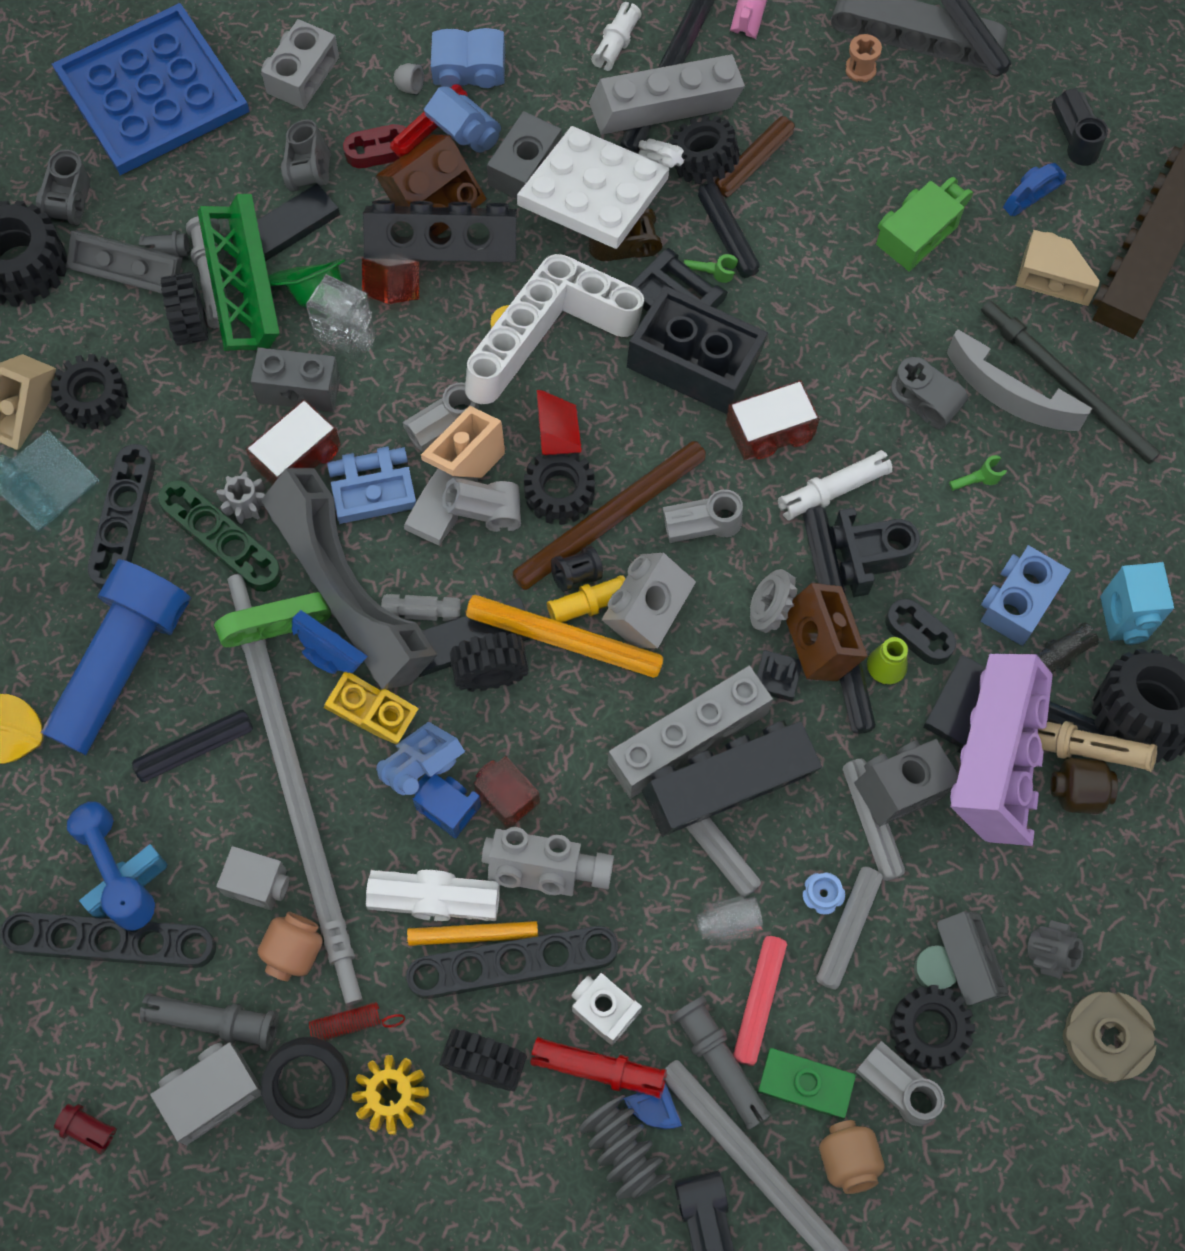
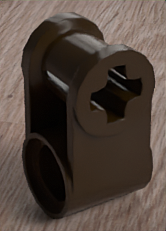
M646 208L617 249L589 237L590 254L600 261H613L632 257L643 258L656 255L663 246L661 238L656 236L654 228L656 222L655 212L652 209Z

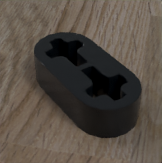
M901 599L891 605L886 615L885 623L888 631L894 637L902 639L913 653L929 664L939 665L950 659L956 648V639L948 627L913 600ZM907 612L913 616L911 624L905 623L901 626L897 623L898 613L902 616ZM942 639L944 641L943 650L937 649L933 652L928 648L931 643L930 640Z

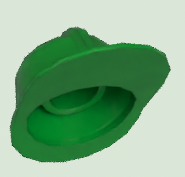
M341 258L326 264L300 266L268 275L270 285H285L300 306L311 310H323L340 304L344 300L343 282L339 265L345 259Z

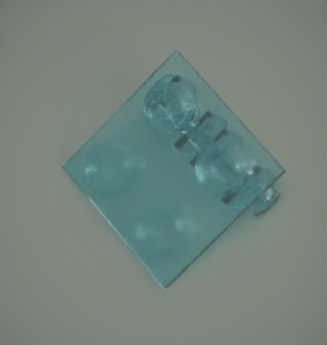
M49 430L13 459L10 456L5 457L0 454V495L37 532L42 530L99 482V479Z

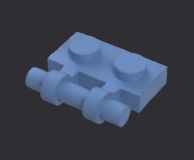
M388 446L377 448L376 453L356 457L354 453L342 455L341 460L327 462L330 478L346 475L344 480L331 482L339 524L413 509L416 499L409 467L393 470L392 466L408 462L405 447L389 450ZM381 468L379 473L358 477V472Z
M427 722L395 746L398 751L386 760H381L377 764L376 770L379 779L386 785L391 786L398 794L412 795L419 789L417 780L420 776L427 774L431 777L434 774H442L448 771L456 763V758L462 755L465 750L456 737Z

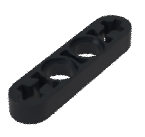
M130 444L123 447L115 460L88 563V574L99 589H102L110 575L109 573L107 578L104 579L99 571L100 569H107L110 557L107 552L113 554V566H115L118 559L132 562L155 471V462L149 450L140 444ZM136 457H140L143 464H138L135 467L134 477L136 481L130 480L132 471L128 463H133ZM126 491H132L137 494L135 503L129 507H120L116 504L118 496ZM124 527L128 529V535L122 542L110 543L107 541L108 533L113 528Z

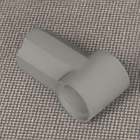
M465 383L450 385L445 389L443 398L403 422V427L417 450L419 449L421 452H424L466 410L454 409L455 406L465 404L479 410L478 403L471 401L465 394Z
M453 477L447 482L445 492L442 495V507L447 509L449 514L485 521L486 528L494 532H498L500 528L508 527V531H514L521 526L520 492L517 484L499 481L486 485Z
M731 490L716 491L708 499L663 507L669 543L714 534L719 537H731L739 532L742 526L743 502L740 496ZM720 510H729L734 515L729 518H721L716 513Z
M882 1041L856 1070V1073L899 1110L903 1119L911 1125L923 1126L929 1124L941 1113L944 1107V1094L938 1084L930 1079H924ZM922 1092L929 1097L932 1104L930 1113H919L912 1107L910 1102L911 1093Z

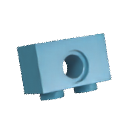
M1163 562L1122 566L1100 596L1110 641L1124 640V643L1128 645L1147 641L1174 609Z

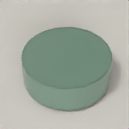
M928 947L916 958L914 974L919 984L924 986V988H928L930 985H939L938 989L944 990L946 987L950 988L957 981L945 947Z

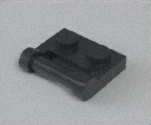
M670 248L665 249L630 284L643 294V309L647 312L664 285L714 308H717L725 300L728 293L718 284L713 286L678 259L679 255ZM668 271L671 272L673 275H675L677 278H679L681 281H683L685 284H687L689 287H691L693 290H695L697 293L703 296V298L701 300L698 299L696 296H694L692 293H690L688 290H686L684 287H682L680 284H678L665 273H667Z

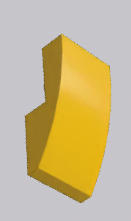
M347 672L343 673L323 707L335 715L394 744L399 743L419 709L389 690H379L354 674Z

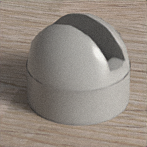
M411 63L400 65L394 72V84L405 93L418 94L424 82V72L421 65Z

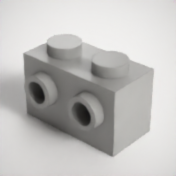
M221 1042L210 1046L198 1056L200 1062L185 1072L180 1068L169 1073L158 1082L160 1088L150 1094L177 1142L184 1145L190 1144L261 1096V1086L239 1049L230 1042L224 1046Z

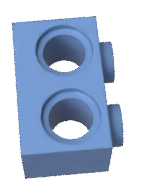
M1028 545L1020 558L1013 554L1000 574L1007 578L1001 589L993 585L981 603V606L987 609L981 622L1023 647L1071 570ZM1024 574L1035 576L1039 584L1029 582L1024 577ZM1009 604L1016 607L1020 615L1010 614L1006 611L1004 605Z

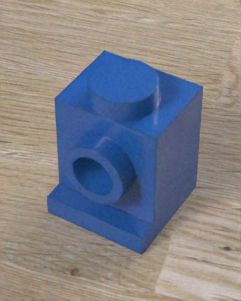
M425 774L419 780V789L413 798L417 811L455 839L481 808L480 796L472 791L466 797L467 790L450 776L443 780L436 774L431 777Z

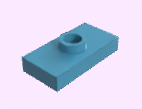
M149 844L127 863L120 862L116 865L122 877H131L144 887L164 871L168 864ZM104 881L79 900L84 908L95 918H105L107 916L101 906V895L106 886Z

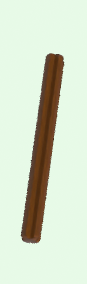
M691 441L514 569L513 578L523 590L529 589L552 572V558L557 556L567 558L577 554L582 548L588 546L702 463L706 455L704 448L697 441Z

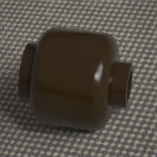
M1068 758L1062 763L1059 772L1054 771L1052 773L1051 794L1053 797H1058L1062 809L1067 812L1101 814L1107 809L1109 804H1114L1118 793L1117 775L1115 771H1110L1105 761Z

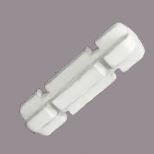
M650 138L647 141L641 140L638 147L640 151L638 154L670 168L674 165L681 166L684 162V159L681 157L684 150L677 145Z

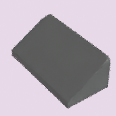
M964 911L940 920L937 923V927L961 994L966 1001L965 1003L967 1005H974L1009 996V990L981 915L977 912Z

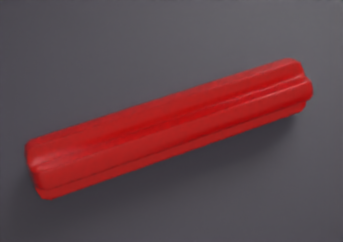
M454 84L450 87L457 94L468 97L467 92L462 89L461 85ZM423 112L390 143V148L400 158L413 150L438 126Z

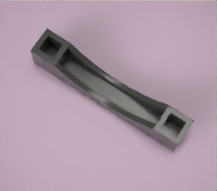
M286 468L261 499V502L270 514L271 520L281 531L290 545L291 551L299 559L308 573L311 582L317 587L331 609L332 615L338 620L349 637L351 644L368 656L364 662L382 690L411 685L433 661L437 653L416 622L402 619L382 608L357 581L347 563L339 541L335 520L334 497L314 468Z

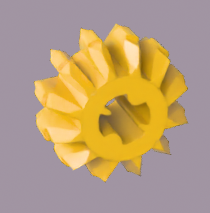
M386 1055L384 1060L385 1070L381 1071L376 1062L372 1060L368 1063V1068L374 1076L369 1079L364 1075H357L356 1082L366 1087V1091L352 1093V1100L357 1103L368 1102L357 1111L356 1115L360 1120L367 1119L373 1115L369 1126L372 1131L377 1132L386 1119L388 1134L395 1135L397 1132L396 1119H401L407 1129H411L414 1127V1123L407 1115L409 1111L412 1110L418 1115L425 1114L426 1108L414 1101L415 1098L428 1097L430 1091L426 1087H414L425 1078L422 1070L414 1071L408 1075L412 1065L411 1060L404 1058L398 1069L395 1070L394 1057ZM393 1083L398 1084L396 1090L400 1093L401 1099L396 1104L391 1100V1106H384L385 1099L380 1095L381 1090L385 1086L391 1089V1084Z

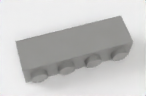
M733 54L602 78L599 80L589 104L600 134L603 135L730 109L745 85Z

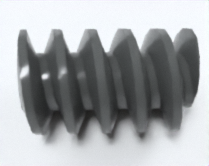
M622 1095L587 1116L580 1125L579 1130L581 1134L596 1132L588 1146L590 1150L605 1149L597 1160L599 1166L614 1165V1168L606 1177L609 1183L623 1181V1185L616 1192L617 1199L632 1197L634 1200L672 1176L670 1173L655 1174V1170L663 1160L660 1156L646 1158L645 1155L653 1146V1142L651 1140L636 1141L637 1136L644 1127L642 1124L627 1125L626 1122L635 1111L633 1108L618 1109L617 1106L626 1096Z

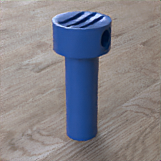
M120 559L116 562L97 596L102 602L110 606V609L40 732L46 737L85 756L154 631L171 635L191 600V597L185 591L168 580L136 564Z

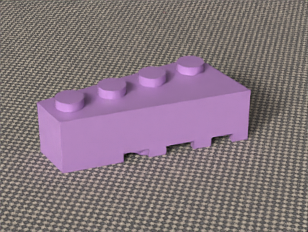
M989 654L986 669L980 676L981 689L977 705L973 708L970 716L971 728L967 744L961 750V767L957 783L951 789L950 807L984 841L991 843L1033 846L1034 830L1027 829L1029 809L1037 810L1039 792L1033 791L1034 767H1042L1044 751L1042 750L1038 729L1047 727L1053 675L1036 654Z

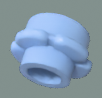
M815 873L809 876L805 882L806 890L803 891V900L809 908H815L817 913L823 915L831 914L837 906L839 907L843 904L845 890L842 888L839 878L831 873ZM820 890H826L828 895L822 897Z

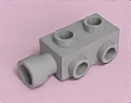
M511 827L507 830L496 829L494 838L486 837L482 853V863L489 864L488 881H496L504 887H523L540 890L548 895L562 894L573 896L576 880L592 882L591 887L609 890L614 855L598 852L597 856L580 854L581 844L570 842L565 836L553 835L546 838L529 835L521 828ZM510 841H518V842H520L521 844H519V845H512V844H510V843H508V842H510ZM559 848L562 849L563 852L556 853L553 852L552 849Z

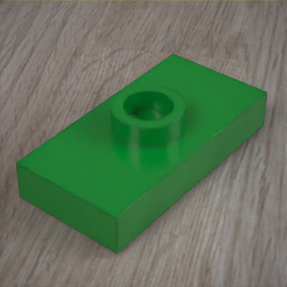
M769 1048L757 1093L844 1120L856 1074Z

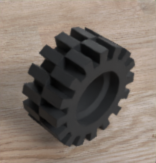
M702 116V121L697 122L696 118L690 120V126L683 123L679 126L680 132L674 131L670 144L677 145L684 150L681 156L684 162L681 166L675 165V169L680 178L684 176L686 182L690 183L694 178L695 184H702L703 179H707L708 184L714 183L713 177L718 176L721 180L726 177L724 171L732 173L735 170L734 164L738 165L740 156L734 127L733 125L730 126L728 120L724 119L721 122L720 117L714 116L713 120L710 121L709 116ZM706 148H711V149L706 150V151L698 152V151L703 150V149H706Z
M193 272L161 277V291L164 297L163 302L167 312L166 316L167 320H169L170 331L176 346L207 341L208 330L204 307Z
M88 354V361H84L82 355L76 356L77 363L74 365L67 360L63 363L66 371L63 372L58 369L55 373L58 381L52 380L51 387L54 392H51L52 397L63 417L65 416L66 420L72 425L76 422L78 428L85 429L88 423L92 430L99 429V421H102L105 427L110 425L111 422L108 417L111 415L118 419L121 416L118 408L126 409L127 401L125 398L129 397L126 384L117 366L113 362L110 364L108 358L103 356L98 361L95 354ZM90 382H99L104 385V392L97 399L90 402H80L76 399L77 391L83 385Z
M540 453L535 456V464L530 462L527 466V474H524L525 499H527L528 508L530 510L534 509V515L539 519L545 516L546 523L553 524L554 519H559V525H565L567 518H571L575 522L579 520L580 513L585 516L589 511V504H593L595 493V474L593 468L589 469V461L586 458L579 461V453H572L571 456H567V454L546 455V458H543ZM562 475L573 481L575 489L568 497L554 498L546 493L544 489L545 483L553 476Z
M499 632L496 636L488 633L482 638L474 636L470 638V642L463 640L459 642V646H454L451 648L452 651H450L455 685L460 690L467 689V691L474 692L476 689L486 691L492 687L494 689L500 688L501 685L510 686L514 684L513 681H521L523 676L528 675L529 668L522 637H517L513 633L507 636L505 632Z
M930 985L928 988L922 986L916 988L911 993L909 992L897 1004L890 1020V1024H892L890 1035L891 1039L896 1041L897 1045L894 1047L897 1052H902L906 1056L904 1060L912 1064L914 1062L918 1064V1068L924 1070L927 1068L939 1070L950 1066L966 1054V1050L971 1047L974 1040L971 1039V1034L975 1032V1024L970 1022V1018L973 1016L971 1009L966 1010L962 1005L966 1001L961 996L955 998L952 995L953 990L947 987L944 990L938 989L939 985ZM934 1011L946 1020L948 1035L943 1043L931 1045L920 1039L915 1028L916 1019L920 1013Z
M451 1029L439 1065L447 1070H451L453 1073L463 1075L480 1083L515 1092L527 1056L525 1053L520 1052V1050L509 1047L505 1043L496 1042L489 1037L485 1038L480 1034L470 1033L465 1030Z

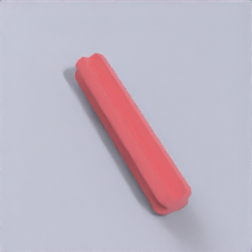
M766 936L763 940L733 1053L738 1063L748 1066H754L758 1059L787 947L785 940L775 936Z

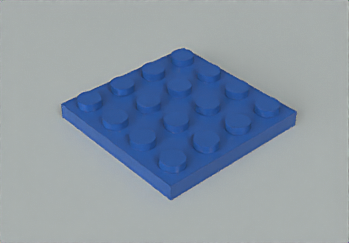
M181 3L52 63L56 75L119 175L131 171L250 112L247 101Z

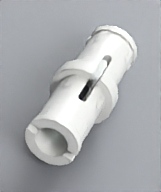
M629 2L622 3L613 22L605 27L603 40L591 59L596 67L601 68L606 60L607 63L604 70L610 71L622 48L625 49L629 45L631 40L630 34L637 21L641 18V10L632 3L629 11L626 12Z

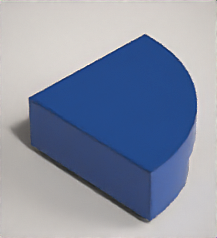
M666 1083L661 1099L640 1092L623 1099L627 1108L634 1109L633 1116L635 1115L647 1126L650 1125V1127L654 1126L652 1128L658 1127L656 1129L662 1128L663 1130L682 1126Z

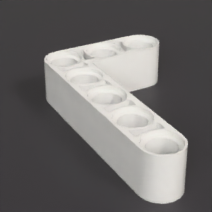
M562 254L548 256L469 357L466 370L465 394L471 401L478 404L494 402L562 311L616 336L628 337L634 335L640 324L644 304L643 294L635 287Z

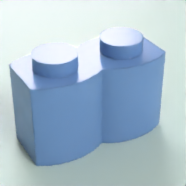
M489 28L476 29L469 32L458 29H442L432 32L431 73L433 84L441 85L442 87H452L454 84H471L481 88H491L504 84V32Z
M439 87L424 108L425 115L445 133L450 135L452 139L460 145H468L476 152H484L491 149L499 138L500 124L467 96L457 94L450 87Z

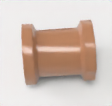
M861 34L852 39L849 47L851 57L846 61L845 71L850 79L867 82L876 75L875 61L880 57L882 50L881 43L876 37Z

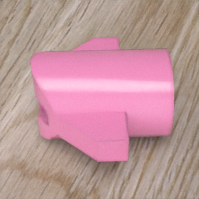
M738 0L730 31L735 33L743 31L746 33V36L756 39L767 0Z

